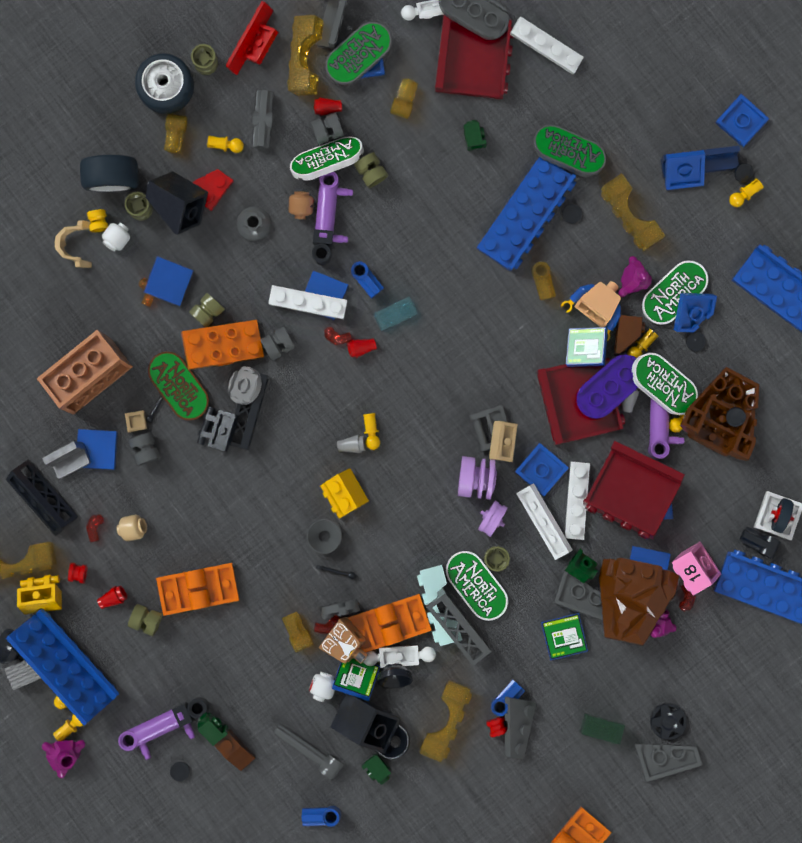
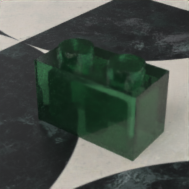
M585 713L580 732L583 735L620 745L625 725Z

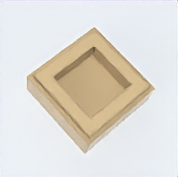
M144 410L125 413L128 433L148 429Z

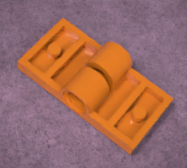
M257 320L181 332L188 370L210 366H224L264 357Z
M233 563L156 578L163 616L240 600Z
M420 594L347 617L366 639L361 647L364 652L389 646L432 631Z
M580 806L551 843H603L612 832Z

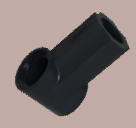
M749 527L743 530L739 542L757 550L759 554L770 559L774 558L781 541L769 535H763Z

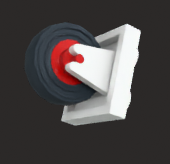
M766 491L754 528L787 540H792L802 512V503Z

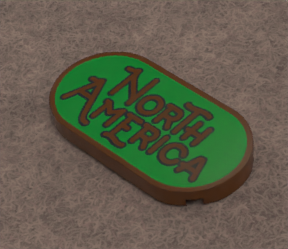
M161 352L154 356L148 367L149 378L173 412L184 420H197L207 412L209 396L193 372L188 370L185 361L173 352Z

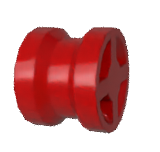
M71 563L68 571V581H78L84 584L88 566L85 564L79 566L76 563Z
M504 716L486 722L487 727L490 728V737L506 733L508 728L504 725Z

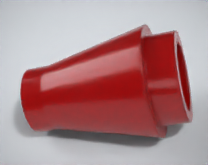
M321 97L314 99L315 115L324 116L335 112H342L341 100Z
M374 338L351 340V342L347 343L351 358H358L377 349Z
M121 585L118 587L114 586L102 597L98 598L97 603L101 609L122 604L127 599V593Z

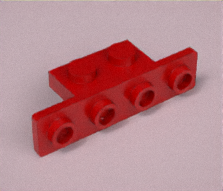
M262 1L228 59L226 67L235 75H238L246 60L260 65L279 33L276 29L266 26L273 13L272 8L266 2Z

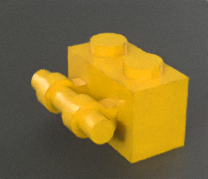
M351 468L320 485L324 498L328 499L332 506V512L336 513L339 519L369 502Z
M50 574L42 578L29 577L27 580L20 581L21 588L17 589V607L24 615L37 613L40 609H44L46 612L62 609V591L55 584L60 583L59 575L52 576Z

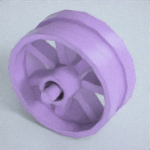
M495 500L489 510L485 512L482 510L480 512L483 515V521L478 530L491 537L497 527H504L505 523L502 522V518L508 507L502 506Z

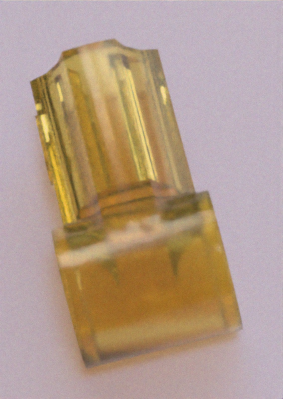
M410 79L402 80L397 98H394L390 114L409 119L418 83Z
M167 114L164 150L170 153H181L183 134L186 133L187 116Z
M543 261L536 263L532 267L531 274L534 278L540 301L556 297L549 265ZM542 266L545 269V275H538L536 267Z
M297 611L282 618L295 653L314 645Z

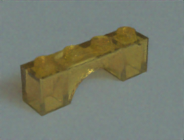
M316 15L294 17L291 60L289 61L290 72L287 86L288 91L295 95H317L319 76L312 73L307 64L310 48L322 39L324 20Z
M621 173L603 185L601 195L606 202L611 203L615 216L622 219L626 232L633 235L635 245L639 249L642 248L643 251H646L662 240L665 234L655 220L642 221L632 215L628 207V197L633 188Z
M45 542L30 545L25 558L13 565L5 563L0 559V575L2 579L14 577L13 573L21 572V575L33 573L32 569L39 568L40 571L51 569V565L56 564L53 543Z
M448 679L441 699L449 708V720L440 731L426 734L419 751L420 754L442 762L443 758L447 759L450 752L448 744L450 740L454 741L458 731L455 729L457 722L461 723L465 714L462 709L465 704H469L472 693H469L471 690L469 687Z

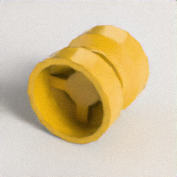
M98 209L87 212V217L90 220V232H103L107 229L108 223L105 221L107 216L106 210Z

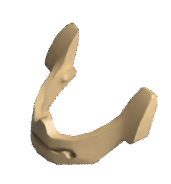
M78 220L76 226L64 227L55 237L56 251L63 258L74 261L77 268H91L92 263L81 260V257L70 256L64 249L66 246L65 238L71 232L88 230L89 221Z

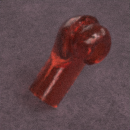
M328 327L324 331L326 340L334 345H341L352 340L350 332L340 335L332 327Z
M100 514L91 516L86 525L90 543L99 541L97 528L104 523V518Z
M682 584L680 587L685 597L679 603V607L682 611H690L694 606L696 596L692 595Z
M331 617L326 624L315 623L314 632L329 634L340 617Z

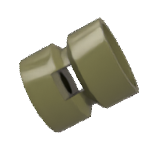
M207 44L195 46L191 53V60L196 70L203 75L214 73L218 67V58L214 49Z
M375 152L362 157L354 164L359 175H363L362 180L367 188L378 185L389 176L385 168L379 166L380 160Z
M138 191L130 193L126 197L124 204L131 217L135 220L143 221L152 215L153 206L145 198L146 195Z
M206 293L200 300L201 305L195 304L189 313L204 327H209L214 322L213 316L218 317L225 309L212 296Z
M491 547L484 554V563L492 571H502L509 565V554L502 547Z
M136 604L130 616L128 627L137 631L142 629L143 633L153 637L159 627L163 613L155 610L148 611L147 607Z

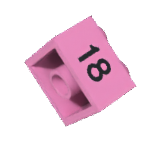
M701 541L681 552L672 562L674 571L677 575L681 576L685 588L692 595L713 585L721 575V572Z

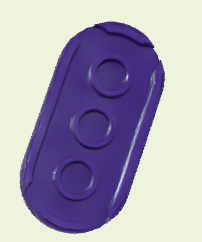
M631 355L616 356L590 378L577 393V406L579 410L589 418H603L636 391L638 387L633 381L632 365L637 358Z

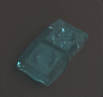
M409 296L375 312L373 315L382 332L417 315L418 312Z

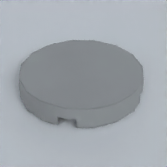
M243 366L241 367L242 369L236 370L229 381L228 390L231 392V399L234 402L247 405L257 398L262 383L261 376L257 370Z

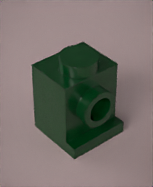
M478 120L466 122L467 124L463 126L467 151L486 148L487 142L482 140L485 138L484 129L479 126Z
M579 549L572 557L565 571L584 584L588 578L591 580L598 572L595 568L598 563L582 553V549Z
M205 713L198 720L197 730L214 746L228 734V725H223L217 716L214 717L211 713Z
M375 753L361 766L363 770L367 768L368 776L373 781L376 779L381 785L390 779L391 770L378 753Z

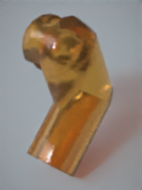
M147 278L139 281V287L142 288L143 292L148 281ZM145 293L141 304L150 307L154 296Z

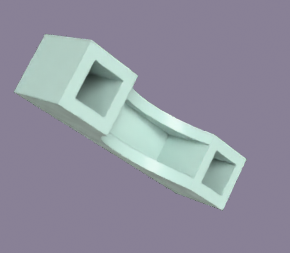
M438 565L420 570V575H417L419 586H424L425 593L422 594L424 604L428 605L437 598V592L447 584L443 567ZM435 605L433 609L436 613H440L437 605ZM428 612L430 624L434 623L436 630L432 632L435 643L439 642L440 646L454 643L431 612ZM447 618V627L456 628L457 620ZM459 632L458 641H461L462 637L461 633Z

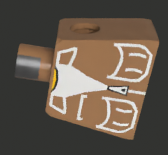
M347 617L339 619L319 646L322 651L343 663H347L354 658L362 664L368 657V654L361 649L366 639Z

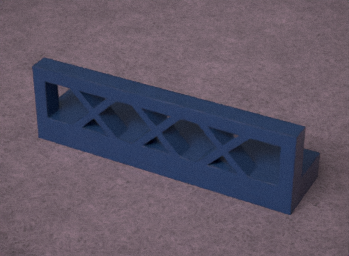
M740 145L704 150L705 173L734 170L739 165L737 154L740 152ZM663 155L660 162L662 176L665 178L666 155Z

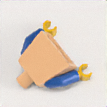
M612 281L607 286L602 282L596 285L588 284L581 286L570 296L569 301H564L561 304V308L567 303L570 304V309L566 311V313L572 311L573 304L575 303L574 307L599 327H606L608 329V341L610 339V331L614 330L621 315V306L619 304L621 297L616 294L619 287Z

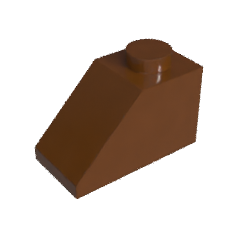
M620 315L619 322L616 325L614 355H619L636 341L641 334H644L645 322H642V317Z
M231 729L228 730V734L214 745L225 759L240 771L256 758Z

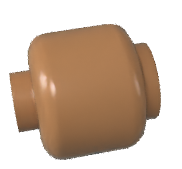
M294 191V194L289 196V213L295 215V219H306V216L313 213L314 198L309 195V192Z

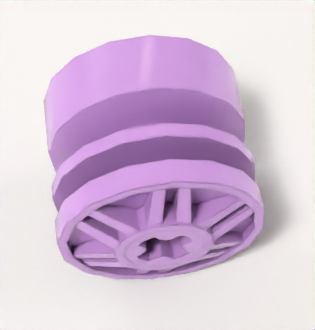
M462 456L458 496L471 497L473 489H476L479 499H481L482 490L486 491V499L491 500L497 476L495 460L490 459L489 468H485L486 459H482L480 467H476L475 458Z

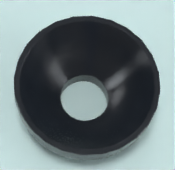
M6 629L0 636L1 664H9L18 659L20 655L6 640L7 636L14 631L12 629Z
M399 663L386 665L378 674L377 679L378 685L385 688H401L413 682L412 673Z
M399 724L393 737L398 736L401 743L395 748L390 742L386 753L378 752L384 758H400L409 749V734Z

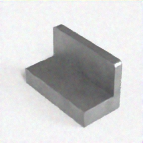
M73 441L42 458L45 465L53 466L58 479H62L91 463L84 443Z

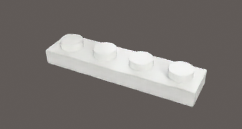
M522 17L518 18L510 32V35L571 74L576 72L583 59V56Z
M272 285L268 304L344 320L347 300Z
M570 462L564 534L567 539L584 540L586 506H583V500L588 495L590 463Z
M534 483L516 493L554 559L556 560L571 552L570 544Z

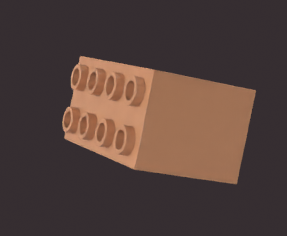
M96 330L41 374L37 380L59 409L74 415L133 366L110 337Z

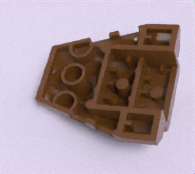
M725 367L687 408L680 426L688 433L690 439L722 456L730 455L736 459L748 461L756 444L754 427L757 426L755 410L758 408L759 384ZM733 407L741 408L746 415L745 422L737 427L731 426L726 420V413Z
M617 558V560L603 559L599 583L605 638L644 646L658 619L666 611L665 608L670 600L674 598L680 576L672 571L663 570V567L625 558Z

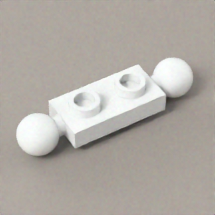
M439 0L416 3V8L406 5L401 10L403 19L407 21L414 19L416 15H419L420 19H430L433 16L444 15L440 9Z
M418 645L379 648L380 654H376L374 651L366 652L368 657L364 663L367 666H373L380 662V668L395 663L402 664V666L419 665V659L425 662L433 661L436 657V652L432 647H425L418 651Z

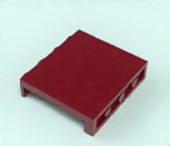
M444 15L435 92L503 99V94H507L508 82H505V77L510 74L511 65L507 64V59L512 56L513 45H509L510 38H514L510 35L513 29L511 27L512 20H509L508 29L500 38L488 40Z
M605 356V365H606V364H608V363L610 362V359H609V357L606 358V356ZM566 364L536 371L554 445L623 429L625 419L623 413H619L618 406L607 416L599 419L585 416L577 406V393L579 389L604 366L568 367Z
M614 441L611 451L588 496L583 500V506H586L585 509L595 514L598 512L602 514V517L609 522L616 521L620 523V526L625 530L630 531L632 529L638 532V535L644 539H654L684 480L685 474Z

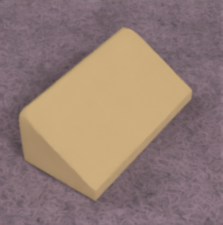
M494 421L489 459L513 462L518 424Z

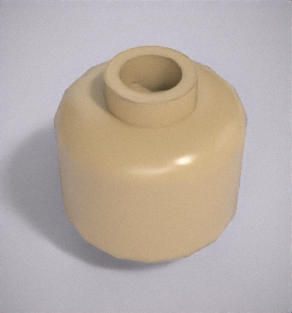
M139 515L125 516L120 519L119 525H117V533L125 541L141 539L147 531L146 521Z

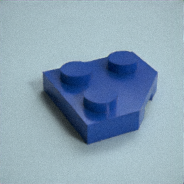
M680 293L674 330L676 332H695L701 322L714 315L717 296L714 294Z

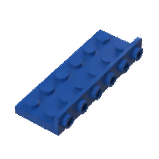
M539 157L476 249L510 272L513 268L517 270L523 261L521 257L524 252L529 253L534 245L531 243L535 237L539 238L544 231V228H542L546 221L549 223L555 215L553 212L555 207H560L566 199L564 197L566 191L571 192L577 183L574 181L576 175H571L559 166Z
M759 244L733 277L732 281L802 332V271L797 268L793 269L787 265L788 262L783 257L775 256L772 253V249L766 245L762 246Z
M735 549L734 552L727 553L714 592L802 624V578L799 577L800 573L789 570L788 573L784 572L779 565L771 563L768 566L763 564L764 560L754 556L752 559L744 557L746 553Z
M44 609L38 610L35 615L7 636L6 640L83 725H86L119 695L115 686L103 676V673L93 665L89 657L84 655L77 644L66 635L63 628L58 626L51 615Z

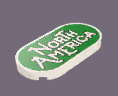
M342 137L302 152L291 161V173L296 179L312 180L352 165L364 153L362 142L355 137Z
M683 261L677 264L644 296L642 311L645 318L657 325L672 322L676 318L680 293L702 294L707 288L708 275L705 268L695 261Z
M643 354L634 361L632 372L635 385L667 412L673 415H685L687 408L698 398V392L694 383L659 354Z
M469 551L458 552L448 560L446 576L471 611L483 620L490 621L501 617L507 609L508 597L505 590L476 554Z

